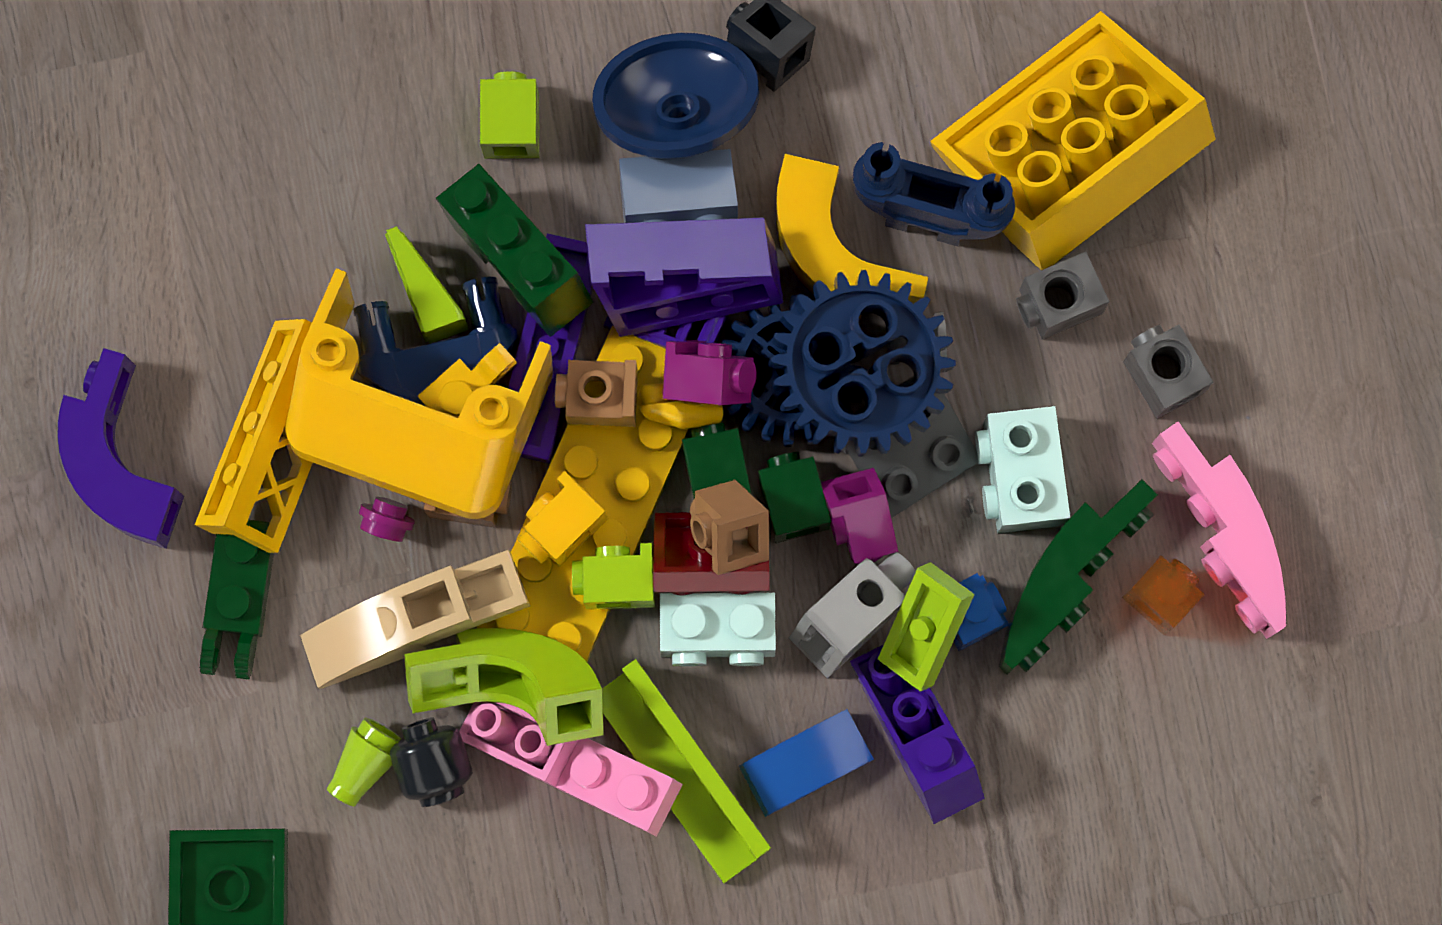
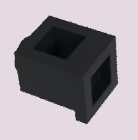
M753 0L750 4L743 2L730 15L726 24L728 29L727 42L738 47L748 56L756 71L767 79L766 86L773 92L810 61L816 27L781 0Z

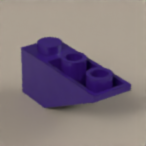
M883 645L851 660L850 663L909 781L933 824H936L985 799L978 773L972 759L931 688L920 692L880 662L878 657L883 648Z

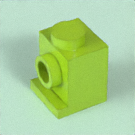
M640 543V555H630V548L626 546H603L595 548V556H585L583 560L572 561L573 595H583V603L586 609L655 607L652 543Z

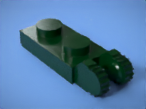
M248 520L246 525L266 534L270 522ZM216 534L202 626L206 631L202 640L199 668L201 674L215 675L220 663L223 632L241 634L234 658L235 676L240 679H250L253 671L258 636L262 637L274 553H268L235 535Z

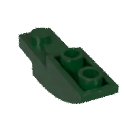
M1143 479L1102 518L1085 502L1064 524L1040 556L1021 590L1004 637L999 667L1007 675L1017 665L1027 672L1050 649L1042 640L1052 630L1059 626L1067 633L1090 610L1083 600L1093 589L1078 573L1083 570L1091 577L1114 555L1107 545L1121 531L1131 538L1154 516L1147 506L1158 494Z

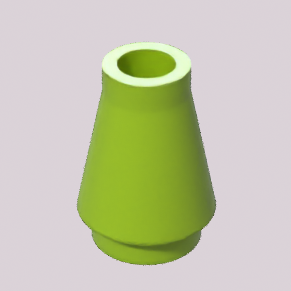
M366 717L359 727L352 726L333 779L326 788L327 791L343 803L356 807L361 797L392 766L390 750L401 738L389 728Z

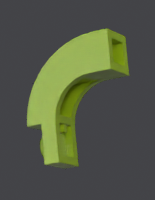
M477 628L457 633V645L404 654L408 702L412 713L473 702H500L516 706L529 713L539 725L547 746L604 735L602 687L596 674L582 656L554 639L516 629Z

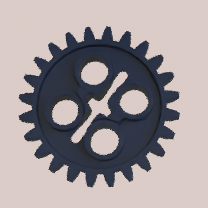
M861 270L855 285L850 286L843 272H840L835 277L833 291H830L822 281H817L813 286L816 301L814 302L807 296L799 294L794 303L801 316L784 312L780 320L791 331V334L775 333L771 343L785 350L784 354L772 356L769 360L770 367L784 370V375L773 381L771 385L772 390H789L790 396L780 406L781 411H790L798 408L802 414L796 421L794 428L799 430L810 423L816 426L812 442L816 445L827 434L834 436V453L837 454L842 451L848 441H854L858 457H863L866 454L870 441L875 442L882 455L887 454L890 450V436L892 435L905 447L912 441L909 425L923 433L931 426L923 411L937 415L943 411L945 406L934 396V393H949L953 388V384L950 381L940 377V373L950 371L956 366V360L940 356V352L952 344L953 338L948 336L936 337L934 333L943 322V315L926 319L923 312L928 306L930 299L924 297L914 304L910 302L908 297L912 284L909 282L904 284L897 293L891 291L890 274L888 273L883 275L877 286H871L867 271ZM865 313H874L880 316L886 325V335L879 338L865 335L858 323L859 316ZM903 337L906 340L904 347L879 357L869 369V375L866 370L861 368L825 390H821L818 387L820 380L845 370L855 358V352L863 359L874 354L896 338ZM816 340L830 342L836 348L838 354L837 361L830 365H821L815 362L810 355L809 344ZM893 362L907 364L913 370L915 376L913 386L899 387L893 384L887 374L888 364ZM844 389H854L860 392L866 402L865 412L858 415H850L844 412L837 400L838 392Z

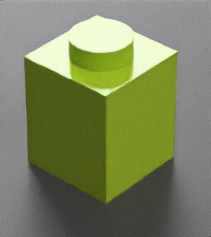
M513 71L494 74V79H480V146L484 159L539 158V90L536 79H527L525 74Z

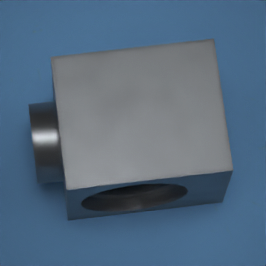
M1086 251L1025 277L1019 289L1022 296L1016 298V303L1024 323L1029 329L1036 326L1042 340L1103 314L1110 302ZM1051 287L1066 289L1072 296L1073 306L1063 310L1053 308L1046 301L1044 291Z
M1180 324L1165 332L1160 325H1157L1141 333L1131 341L1134 349L1129 352L1123 361L1156 419L1202 395L1213 384L1212 378ZM1157 355H1166L1172 358L1178 366V377L1174 379L1159 377L1152 368V358Z

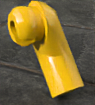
M664 383L646 384L640 388L639 393L642 405L638 406L646 419L679 429L698 428L722 421V405L689 401L670 402V399H663Z

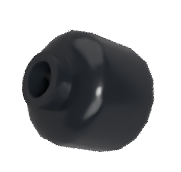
M434 717L422 719L401 728L404 738L400 739L391 748L390 758L402 794L409 800H419L421 807L438 805L464 793L463 785L471 778L472 767L459 730L450 725L437 726Z

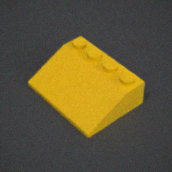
M1100 11L930 142L933 149L955 174L980 180L983 176L994 173L996 174L994 179L996 182L1000 181L1001 175L1008 179L1013 189L1012 195L1015 201V212L1011 222L1002 232L1040 270H1043L1057 263L1215 141L1216 138L1206 99Z

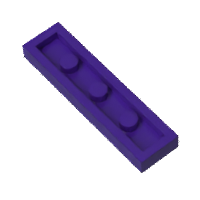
M547 233L546 238L578 272L591 296L593 286L590 279L587 242ZM588 308L551 337L547 335L527 312L515 359L517 364L513 367L508 389L516 392L520 391L540 341L551 345L553 378L520 457L550 464L563 408L555 407L556 375L568 374V360L576 359Z

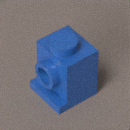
M978 573L959 582L975 595L953 641L958 651L1009 625L1004 615L1007 609L999 591L992 581L987 583L984 576H979Z

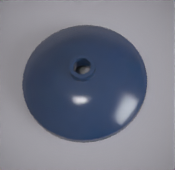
M672 33L643 40L616 55L598 76L593 89L592 101L595 117L600 129L612 142L621 148L652 158H686L719 147L732 139L748 124L758 105L759 81L751 60L733 44L705 34Z

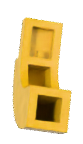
M785 154L777 187L776 224L780 245L785 258L800 282L814 295L813 286L819 280L830 291H833L837 273L843 272L850 286L855 285L861 270H866L871 286H877L883 275L888 273L890 274L891 291L897 293L904 284L909 282L912 286L908 300L914 304L924 298L928 281L927 276L868 263L850 253L839 241L833 229L830 215L838 180L839 166Z

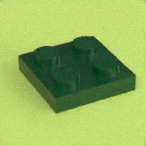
M288 829L169 830L168 925H287Z

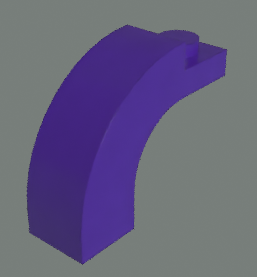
M103 348L99 362L95 360L91 362L84 378L83 391L87 393L86 400L83 401L63 395L58 417V445L62 464L74 490L95 514L132 538L167 549L184 495L174 487L132 474L122 463L116 448L115 429L136 365L125 354Z

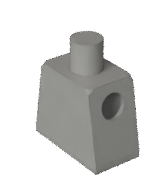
M898 552L890 554L878 567L873 561L866 558L803 615L789 639L828 679L897 613L905 597L901 591L911 583L916 572L914 567Z

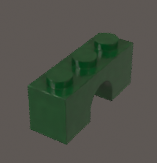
M477 164L436 197L437 202L455 231L485 264L489 262L509 286L517 301L549 337L553 336L594 303L578 272L480 164Z

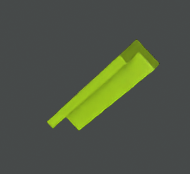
M635 659L622 668V675L602 688L603 715L637 762L683 784L671 810L723 884H725L769 852L771 847Z

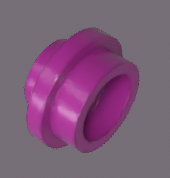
M375 497L373 504L362 503L358 512L363 516L360 524L361 530L396 542L403 541L406 530H413L415 520L406 515L408 509L406 505L384 497Z

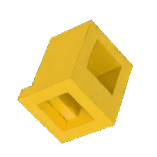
M565 471L557 478L559 487L562 490L556 496L548 491L530 507L526 513L530 521L523 527L525 532L517 539L541 564L550 557L559 567L608 520L605 510Z

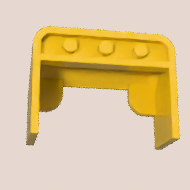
M336 268L300 351L286 421V435L292 450L299 457L468 519H481L491 515L498 509L503 500L553 378L551 345L539 342L519 392L499 385L482 386L474 390L467 397L459 417L456 418L352 380L357 370L360 356L355 339L344 329L355 303L347 272Z

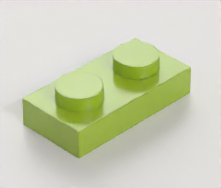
M931 562L918 567L878 660L920 692L934 686L975 594Z

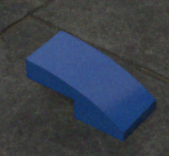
M848 709L742 763L739 765V768L766 817L868 764L874 758Z

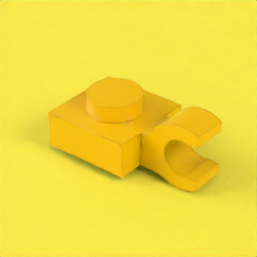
M499 343L472 370L459 358L417 397L426 407L458 418L467 397L474 390L482 386L494 385L517 362Z

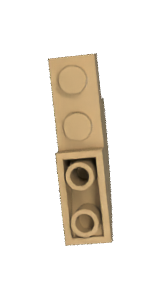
M509 550L457 569L450 565L397 586L331 617L300 636L317 687L323 689L404 659V654L427 650L425 645L530 607L513 556Z

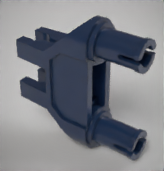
M884 142L872 144L854 166L852 179L857 196L865 206L886 218V227L904 232L907 231L908 225L939 233L937 241L958 246L960 239H987L999 234L1009 225L1015 212V201L1012 195L1011 183L1002 175L1000 181L996 182L994 181L996 175L994 173L985 175L980 180L933 168L901 159L897 149L890 144L888 151L883 150Z
M492 276L481 277L485 293L484 301H481L476 279L467 281L462 285L473 331L468 336L406 350L396 347L388 302H371L376 322L374 326L366 303L355 307L353 314L356 317L364 354L359 358L358 374L376 389L425 406L417 396L459 358L472 370L499 343L512 356L518 343L517 329L505 321L498 290V279Z

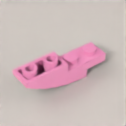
M1176 422L1160 433L1153 441L1152 445L1157 450L1153 454V458L1165 477L1171 482L1178 479L1190 495L1186 503L1196 520L1205 528L1211 525L1217 533L1200 547L1206 555L1201 559L1205 570L1220 587L1227 584L1239 600V603L1235 605V609L1244 624L1253 633L1261 631L1265 638L1268 639L1286 627V602L1281 565L1263 510L1247 479L1231 455L1211 467L1181 424Z
M474 702L459 731L464 743L656 837L683 785L663 773L588 738L547 746L536 720L526 711L506 703Z

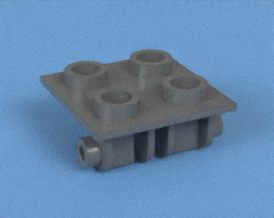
M912 376L898 386H913L915 376ZM934 393V396L945 406L939 415L923 411L931 425L924 433L916 430L911 425L908 426L912 441L905 447L892 435L890 436V450L887 454L882 455L874 441L869 442V447L863 457H858L854 441H848L842 449L846 455H850L859 471L870 468L875 469L887 496L891 518L978 463L976 449L945 394ZM866 406L853 415L864 413Z

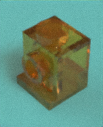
M1160 555L1122 598L1163 635H1166L1178 625L1205 594L1196 587L1199 579L1185 564L1177 559H1173L1169 563Z

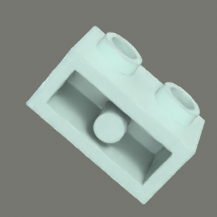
M1055 406L987 414L983 423L984 430L975 431L979 464H988L991 485L983 486L982 488L986 519H996L997 534L1064 526L1070 519Z
M660 593L661 657H672L673 666L707 665V657H729V665L759 666L764 665V657H775V593H749L744 595L732 593H693L690 595Z

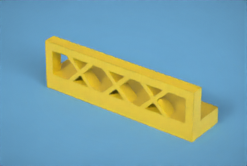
M306 319L278 320L274 322L194 524L212 534L235 535L268 553L279 552L313 462L299 457L292 450L286 435V421L300 351L312 322ZM287 445L292 467L287 478L276 482L270 462L275 450ZM267 497L272 519L266 534L246 524L254 503Z

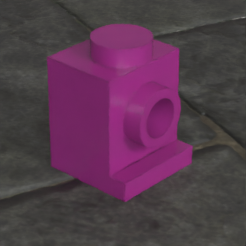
M699 340L666 341L663 399L715 405L751 403V392L757 375L756 366L753 362L754 357L732 355V345L706 343V341Z
M874 468L821 482L825 501L830 511V526L836 545L846 543L851 560L854 563L860 564L866 558L876 562L884 555L899 552L887 496Z

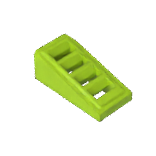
M397 226L386 230L387 242L425 342L432 344L468 330L469 328L462 310L406 235Z

